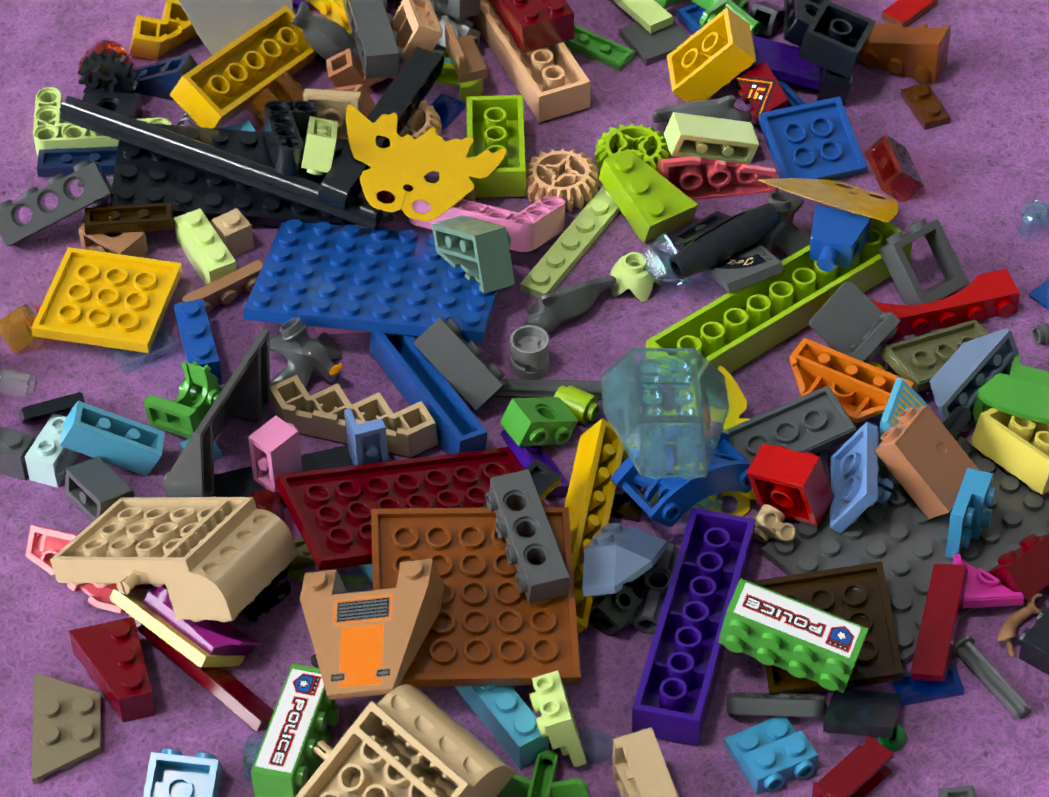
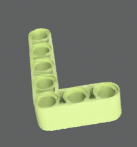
M46 87L37 92L33 126L37 156L41 149L118 146L119 140L71 123H64V121L60 120L61 111L59 110L62 98L57 88ZM165 118L138 119L146 123L171 125V122Z

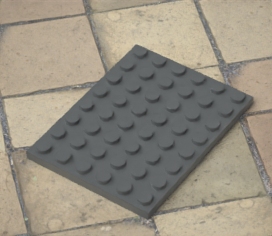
M958 434L955 440L980 471L993 474L991 487L996 488V494L992 507H988V509L993 510L990 526L988 529L983 527L979 540L971 538L968 548L962 547L960 552L963 561L976 569L982 568L989 573L991 569L998 565L997 559L1009 551L1014 550L1015 552L1020 548L1019 542L1025 537L1036 533L1037 537L1049 534V500L1040 493L1031 490L1026 483L1016 476L1007 473L1002 466L992 459L983 456L978 449L970 445V442ZM879 465L878 475L888 478L893 482V489H884L891 492L889 499L885 503L880 504L876 502L873 506H869L859 516L858 520L854 524H850L842 533L830 529L829 505L818 526L800 521L796 522L793 525L795 528L793 539L789 541L773 539L761 548V555L786 575L882 561L903 667L914 658L934 564H953V558L945 557L951 511L928 519L898 480L895 479L890 470L885 466ZM961 606L958 623L977 608L962 609Z

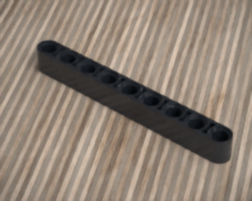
M416 47L367 119L375 123L382 114L390 115L391 113H396L397 134L399 135L439 78L443 70L445 56ZM383 136L376 137V145L379 148L390 147V140ZM349 143L323 179L318 191V201L344 210L351 206L362 190L360 183L362 172L371 168L365 163L354 159Z

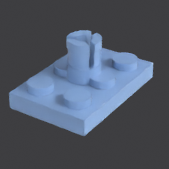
M866 422L831 457V489L834 498L830 503V529L838 533H842L850 524H854L869 506H873L876 502L880 504L885 503L889 499L891 492L884 489H893V482L890 479L878 475V455L874 452L879 446L878 426Z

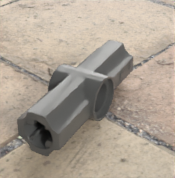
M667 542L668 548L655 565L646 571L644 575V587L640 597L642 602L636 610L633 626L639 629L641 633L651 635L655 633L680 550L673 543Z

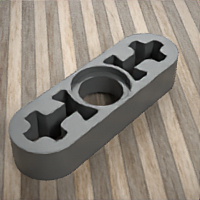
M731 692L727 694L726 711L737 715L820 717L825 715V697L815 694L769 695V693Z

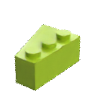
M627 149L604 159L598 178L643 243L693 221L698 204L631 150Z

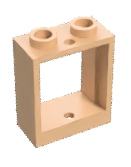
M402 0L392 19V30L397 31L398 47H402L404 57L403 64H399V71L416 47L433 51L443 34L430 0Z

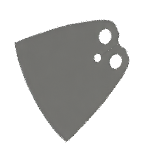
M179 0L194 29L212 55L285 5L293 11L292 0Z

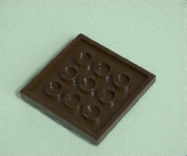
M882 561L752 581L753 584L868 628L846 688L904 680ZM765 665L769 695L811 694L832 691L823 688L818 682L805 677H795L787 670L775 665Z

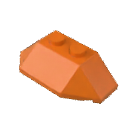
M803 338L789 356V362L800 397L829 385L851 421L855 423L884 413L896 378L903 379L912 389L914 388V382L807 338Z

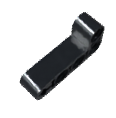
M270 101L265 104L263 134L277 173L284 176H296L301 173L303 153L301 138H306L309 117H317V104L310 101Z

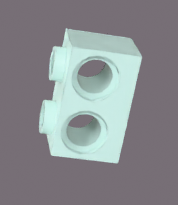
M53 413L25 455L29 480L58 488L66 475V468L71 467L79 455V452L59 446L66 416Z

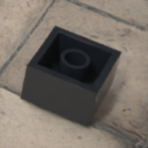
M824 0L805 33L798 57L850 78L869 43L876 21Z

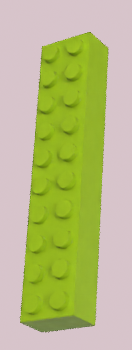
M871 218L869 240L852 266L846 268L835 265L834 269L830 272H825L818 268L817 261L809 257L810 245L781 261L784 272L734 293L728 292L646 341V367L684 400L688 397L687 391L690 387H695L698 392L712 385V382L719 380V366L732 373L810 326V319L844 282L850 281L854 283L864 293L891 277L878 249L888 244L887 237L901 230L890 221L886 222ZM912 242L902 247L909 263L911 261Z

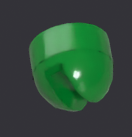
M898 723L894 728L896 741L889 740V738H878L879 743L890 751L900 750L906 743L905 730Z

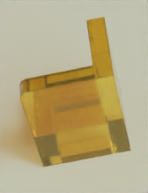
M28 304L15 309L0 320V335L15 354L41 338L32 336L31 327L36 315Z

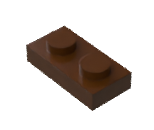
M928 83L901 89V97L924 130L950 124V115Z

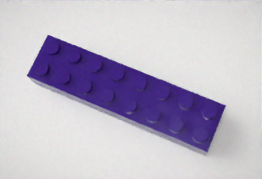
M692 507L632 707V733L652 727L656 738L694 746L699 745L725 651V646L719 644L718 639L726 611L740 578L745 579L754 546L756 519Z

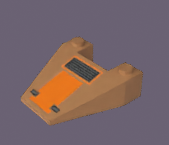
M433 559L400 562L396 588L347 593L337 569L305 573L300 601L329 700L387 694L399 686L441 610L444 583Z

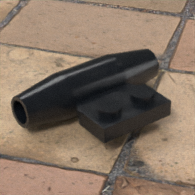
M767 203L734 216L716 211L670 237L673 248L679 250V252L669 260L672 271L679 279H684L715 268L750 248L780 223L776 209Z

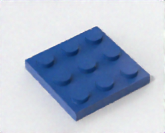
M840 96L759 114L758 121L780 178L836 180L866 173L867 165Z

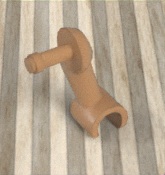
M1037 593L1028 601L1023 602V607L1012 614L1001 627L997 636V642L1004 640L1010 658L1016 656V651L1010 638L1016 636L1017 628L1033 614H1039L1043 609L1036 608L1034 603L1037 597L1043 596L1041 593Z

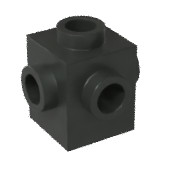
M626 583L622 584L623 588L617 593L591 597L594 601L591 605L589 621L607 636L622 628H627L634 621L635 610L642 602L635 595L634 590Z

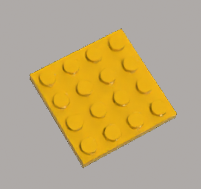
M68 247L31 327L32 336L149 353L181 277L182 263Z

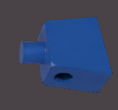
M816 205L809 257L817 261L818 268L825 272L832 271L835 265L846 268L851 267L869 240L871 217Z

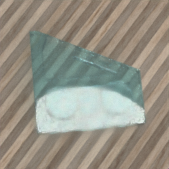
M666 233L655 239L642 255L648 264L646 266L648 273L655 280L678 285H685L693 280L692 276L679 279L672 271L669 260L677 251Z

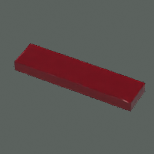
M934 564L910 672L912 680L946 681L968 575L966 565Z

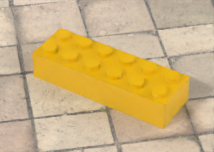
M285 5L184 74L170 96L200 127L218 129L312 62L317 52L309 45L301 28L292 24L295 14Z

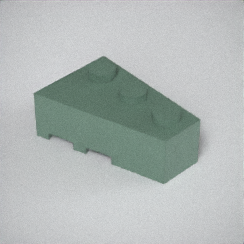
M464 215L432 223L436 252L454 268L461 267L466 272L465 278L469 281L476 280L480 284L479 290L485 294L515 285L509 249L511 239L505 226Z

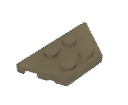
M34 674L33 785L44 782L43 778L59 770L64 772L74 767L78 762L88 760L102 753V697L100 692L41 674Z

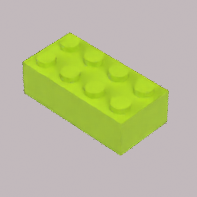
M523 95L466 97L467 138L474 139L467 157L478 156L485 150L495 153L502 148L506 149L503 160L488 177L481 179L469 177L475 187V198L526 197Z

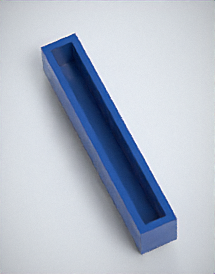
M371 332L370 354L410 406L420 401L423 402L436 422L438 443L445 453L453 454L486 450L487 431L447 379L413 344L415 338L410 335Z

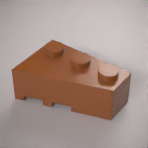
M875 23L869 43L859 62L869 67H877L889 71L895 75L899 74L915 79L921 83L926 82L935 85L947 66L951 25H943L941 28H928L927 24H919L918 27H904L903 24Z

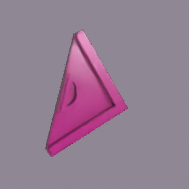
M960 554L953 555V564L966 565L968 569L961 604L962 609L1023 605L1024 596L1022 592H1013L1002 585L1001 580L982 568L976 569L963 561Z

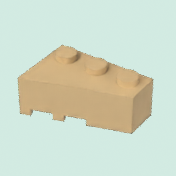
M652 727L613 739V780L621 797H679Z

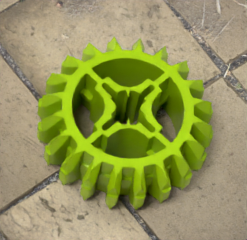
M632 122L630 126L620 124L618 129L610 127L608 133H602V138L597 141L595 161L599 172L601 171L604 159L627 149L631 150L656 171L657 161L672 158L662 131H655L654 126L646 128L643 123L639 126H634Z

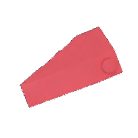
M692 156L657 161V172L693 201L776 192V187L757 180L776 179L777 172L775 168Z
M31 525L25 556L50 575H55L50 559L79 534ZM99 583L67 584V587L74 592L80 588L90 595L87 602L94 607L125 614V611L110 599L114 588H117V583L101 586ZM139 584L133 589H144L148 584Z

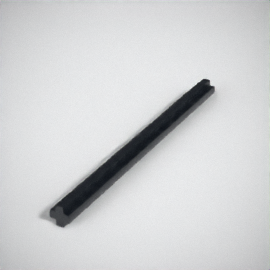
M69 95L60 106L59 111H61L59 119L361 226L377 230L378 224H381L383 219V210L372 207L367 199L358 196L347 210L318 201V191L321 183L298 175H281L272 166Z

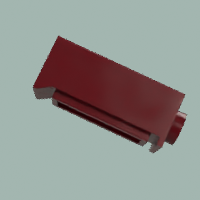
M867 734L865 744L862 746L858 745L821 778L819 783L816 781L813 783L812 797L867 796L892 773V770L885 764L894 758V753Z

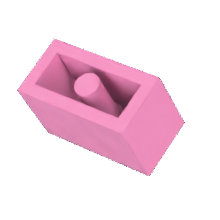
M277 416L248 436L253 478L275 495L280 493L275 485L277 474L303 472L299 432L293 424L286 423Z

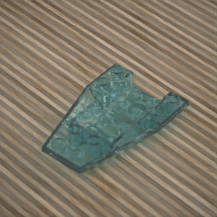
M632 348L601 374L603 412L641 477H649L651 479L681 477L690 480L697 477H707L729 413L725 376L695 348Z

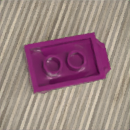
M166 585L156 586L151 589L143 602L210 655L248 656L256 646H263V642L238 631L229 622L223 623L219 622V620L193 622L190 619H176Z

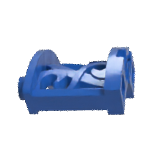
M695 424L692 429L681 431L679 428H675L655 437L656 442L644 451L640 448L637 449L618 467L610 479L620 486L648 514L651 520L667 527H672L689 508L709 496L728 491L749 493L752 487L746 472L752 462L748 461L728 441L731 435L725 429L713 425ZM690 459L707 462L704 469L694 474L671 475L675 463L681 460ZM642 487L647 488L645 495L640 492ZM659 489V501L654 506L650 501Z

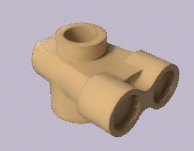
M763 504L757 516L752 517V519H756L754 538L762 543H767L769 538L777 539L778 541H789L795 536V528L790 523H783L786 518L785 515L775 507Z

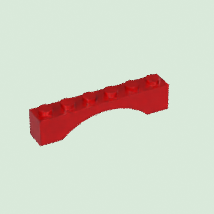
M1003 269L979 274L960 292L931 303L894 305L871 301L883 313L892 312L901 320L895 327L897 332L888 340L894 341L899 337L913 334L923 335L931 330L947 328L972 320H976L979 323L984 319L992 317L1010 316L1018 310L1020 292L1008 270Z

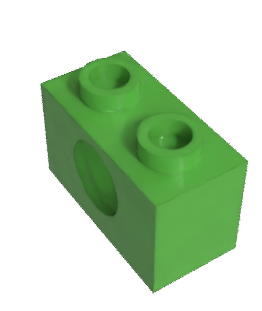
M559 397L512 398L500 420V424L519 447L562 445L567 443L578 423L577 418Z

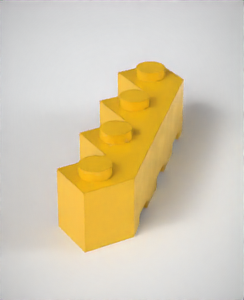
M166 0L162 19L136 15L129 56L157 59L198 35L179 0Z

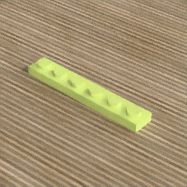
M604 186L601 187L520 283V291L541 298L540 296L545 293L553 292L617 216L620 209Z

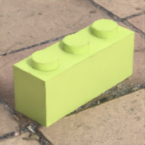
M673 112L664 132L670 154L674 157L692 156L750 164L759 146L752 123Z
M309 117L301 168L307 169V173L324 175V172L328 173L331 169L337 139L338 121Z
M200 208L173 218L177 243L205 285L237 270L235 259Z

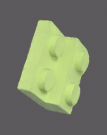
M558 670L532 678L535 692L529 695L535 714L539 712L542 714L541 717L536 718L541 737L548 736L553 749L560 747L563 756L570 755L574 767L587 764L574 715Z

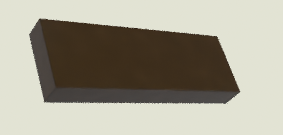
M173 202L85 208V235L174 230Z

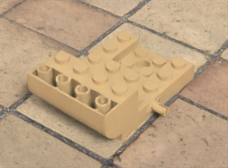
M254 497L119 498L52 557L50 561L58 583H72L73 585L99 583L101 586L117 583V589L122 594H125V592L128 594L130 590L139 584L166 585L176 619H190L193 622L219 620V622L224 623L236 619L238 614L248 604L253 602L255 597L265 587L269 586L271 581L281 571L287 568V565L298 553L288 526L274 513L264 509H257Z
M404 684L387 693L378 704L371 701L334 749L326 744L324 740L317 743L321 748L315 746L313 751L324 761L296 797H497L516 771L423 692L410 684Z

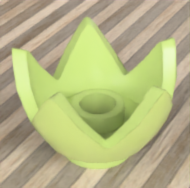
M631 252L621 257L610 272V276H614L617 280L614 287L611 288L614 297L630 289L641 302H645L651 294L653 283L661 285V279L654 263L648 257L638 252Z

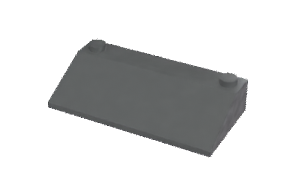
M263 328L227 384L223 386L222 392L192 435L171 471L166 472L163 479V489L166 490L167 497H212L215 493L213 442L230 416L260 422L270 405L269 329Z

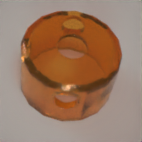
M287 71L276 78L277 81L269 89L266 88L246 108L249 114L262 127L264 122V106L267 102L304 101V89Z

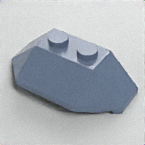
M1005 328L964 342L931 378L929 382L943 423L957 406H962L965 409L968 408L971 411V420L961 432L966 433L976 423L972 412L979 388L998 373L1009 375L1012 361H1014L1015 355L1018 356L1019 354L1011 329Z
M620 523L602 526V529L584 549L583 597L617 593L623 588L622 584L635 580L655 565L668 548L667 541L634 526L621 527Z

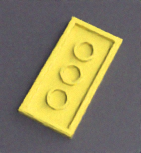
M114 588L110 596L113 603L199 667H235L243 662L244 655L208 654L146 606L143 602L151 589H132L128 594L126 592L122 594L117 588Z

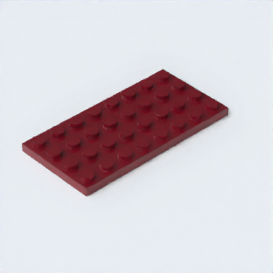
M510 447L277 474L275 485L319 571L372 564L371 509L481 508L486 503L485 493L490 490V479L492 477L522 471L525 468ZM542 500V506L547 507L544 500Z

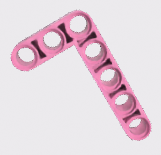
M544 197L518 213L461 199L435 220L424 222L409 218V223L433 230L432 223L464 215L505 226L511 239L509 249L518 252H529L564 230L565 200L559 197ZM419 200L412 204V208L418 213H428L431 210L430 205L425 201Z

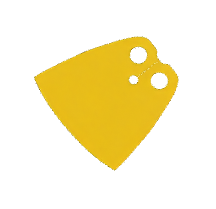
M804 178L757 179L796 195L886 222L891 221L898 213V202L894 198L840 181ZM836 184L847 185V186L852 187L853 189H848V188L840 187V186H838V185H836ZM868 194L878 195L886 199L875 198L869 196Z

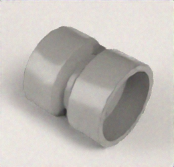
M535 325L521 326L510 335V368L513 375L518 379H541L549 371V336L541 327Z

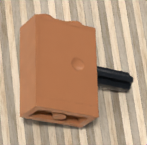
M927 404L916 409L913 407L905 409L897 417L899 422L881 436L882 442L874 451L928 519L949 513L952 510L967 467L979 470L955 440L971 420V411L962 406H957L943 424Z

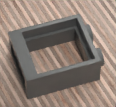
M925 218L909 225L911 231L906 234L900 231L887 237L888 244L878 249L905 305L935 302L969 284L938 219L926 222ZM922 236H925L945 277L944 280L925 291L922 290L902 247Z

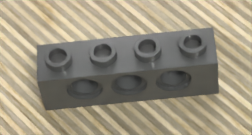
M85 160L73 167L75 172L64 177L63 173H60L47 180L48 186L40 190L35 186L21 193L23 199L12 203L11 199L1 203L0 235L6 246H12L113 194V190L99 163L93 162L90 164L89 160ZM75 180L81 181L84 185V192L79 197L74 196L70 191V185ZM49 193H53L58 198V205L53 210L48 209L44 203V199ZM24 206L32 211V219L28 223H23L19 219V211Z
M529 469L492 477L490 479V490L485 493L486 503L489 511H495L497 517L495 519L496 530L499 538H505L507 544L505 546L506 557L509 565H515L517 571L515 579L519 592H525L529 604L567 595L569 574Z

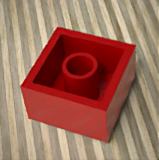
M763 443L746 472L760 509L763 504L773 506L788 519L818 526L834 498L820 457L810 452L802 453L789 450L784 446H772Z

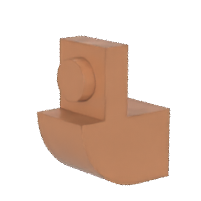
M350 48L326 59L329 79L336 87L364 84L369 94H375L373 84L387 78L366 79L360 60Z

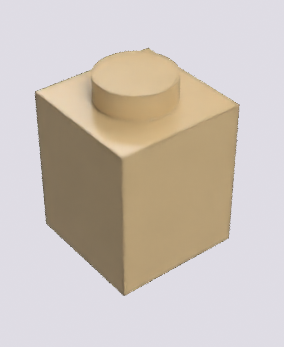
M237 208L212 219L213 228L233 258L254 249L252 225Z

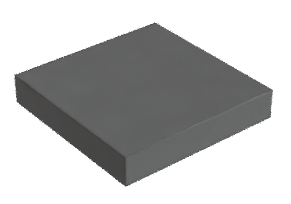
M674 20L672 25L651 34L638 22L619 29L621 39L630 49L636 51V55L646 66L667 59V55L690 38Z

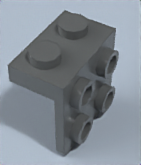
M848 281L844 282L810 319L809 325L832 349L868 363L877 353L875 348L881 342L886 343L897 332L895 327L901 320L892 312L883 313L854 283Z

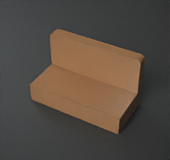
M444 24L445 49L460 83L487 78V67L472 35L457 38L451 24Z

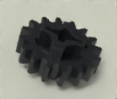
M102 48L99 53L92 51L88 57H85L78 70V74L81 75L78 83L86 85L83 93L86 90L135 94V90L139 85V82L136 81L138 72L131 71L134 66L133 62L128 64L124 62L126 59L125 55L119 58L116 56V50H112L110 54H107L105 48Z

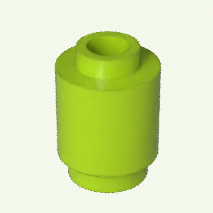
M562 385L556 391L554 397H559L579 423L587 425L589 421L593 422L596 420L601 408L600 404H598L597 396L572 385L568 387Z

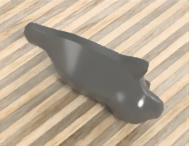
M305 2L300 4L292 24L301 28L307 42L319 55L328 59L350 48L360 60L352 33H349L342 25L335 21L311 14Z
M728 95L718 99L681 103L655 110L652 122H669L673 112L752 122V116L750 112L734 107L735 96Z
M614 276L602 277L580 282L555 292L545 293L540 296L541 298L536 304L527 308L528 314L532 315L525 319L524 325L541 327L547 334H550L560 324L572 322L584 316L592 308L600 293L614 287L617 280Z

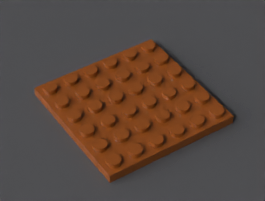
M543 507L569 574L567 595L531 604L528 603L525 592L520 593L515 579L517 571L515 565H509L505 552V546H507L505 538H499L495 525V519H497L495 511H489L488 508L371 509L373 590L396 588L400 562L425 559L434 560L444 583L441 610L399 686L404 684H410L414 687L533 685L532 678L557 670L563 685L580 684L581 674L569 507Z

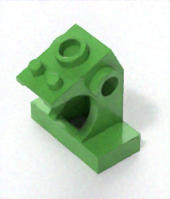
M183 361L181 364L185 381L179 387V396L175 400L170 401L150 395L143 403L149 425L191 439L222 392V388L217 383L218 378L210 373L211 367L208 365L201 367L195 361L192 364Z

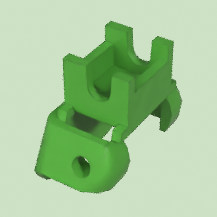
M1015 355L1009 375L998 373L979 388L972 412L975 421H978L980 413L994 408L1016 417L1049 424V372L1019 364L1021 357Z

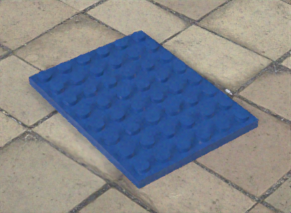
M292 219L281 224L245 304L243 314L244 320L286 323L295 317H300L307 326L421 336L439 317H444L446 320L452 318L463 329L460 335L466 341L484 342L500 289L485 294L479 290L480 284L476 280L469 281L465 278L466 272L461 267L454 268L436 252L433 233H417L413 230L395 231L383 227H377V230L357 225H331L327 222L302 223L300 220Z

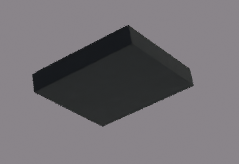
M78 392L22 407L19 413L21 423L49 417L53 413L60 414L71 411L77 401L85 403L83 393Z
M845 689L843 693L835 690L823 720V732L860 736L868 734L871 737L892 738L902 705V694Z

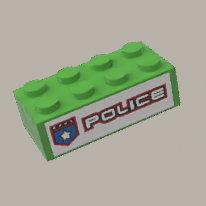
M740 578L726 611L718 643L724 645L725 648L732 652H742L755 657L762 664L775 665L787 670L795 677H805L818 682L825 689L838 690L844 693L868 628Z
M292 663L251 770L255 797H296L319 768V755L313 751L314 747L321 748L317 744L321 740H324L329 745L330 726L337 725L340 713L339 706H335L336 699L329 700L320 668Z

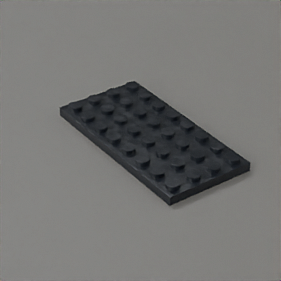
M152 124L274 167L263 132ZM301 138V139H302V142H303V150H304V144H305V139H306V138ZM336 139L332 166L348 145V139ZM122 141L118 143L110 206L173 202L174 218L200 208L208 221H212V219L237 208L250 224L281 226L282 223L292 219L300 220L302 223L327 222L331 225L340 226L343 224V219L131 144ZM301 168V173L298 174V176L318 183H322L327 175L326 172H324V175H313L307 173L305 168Z

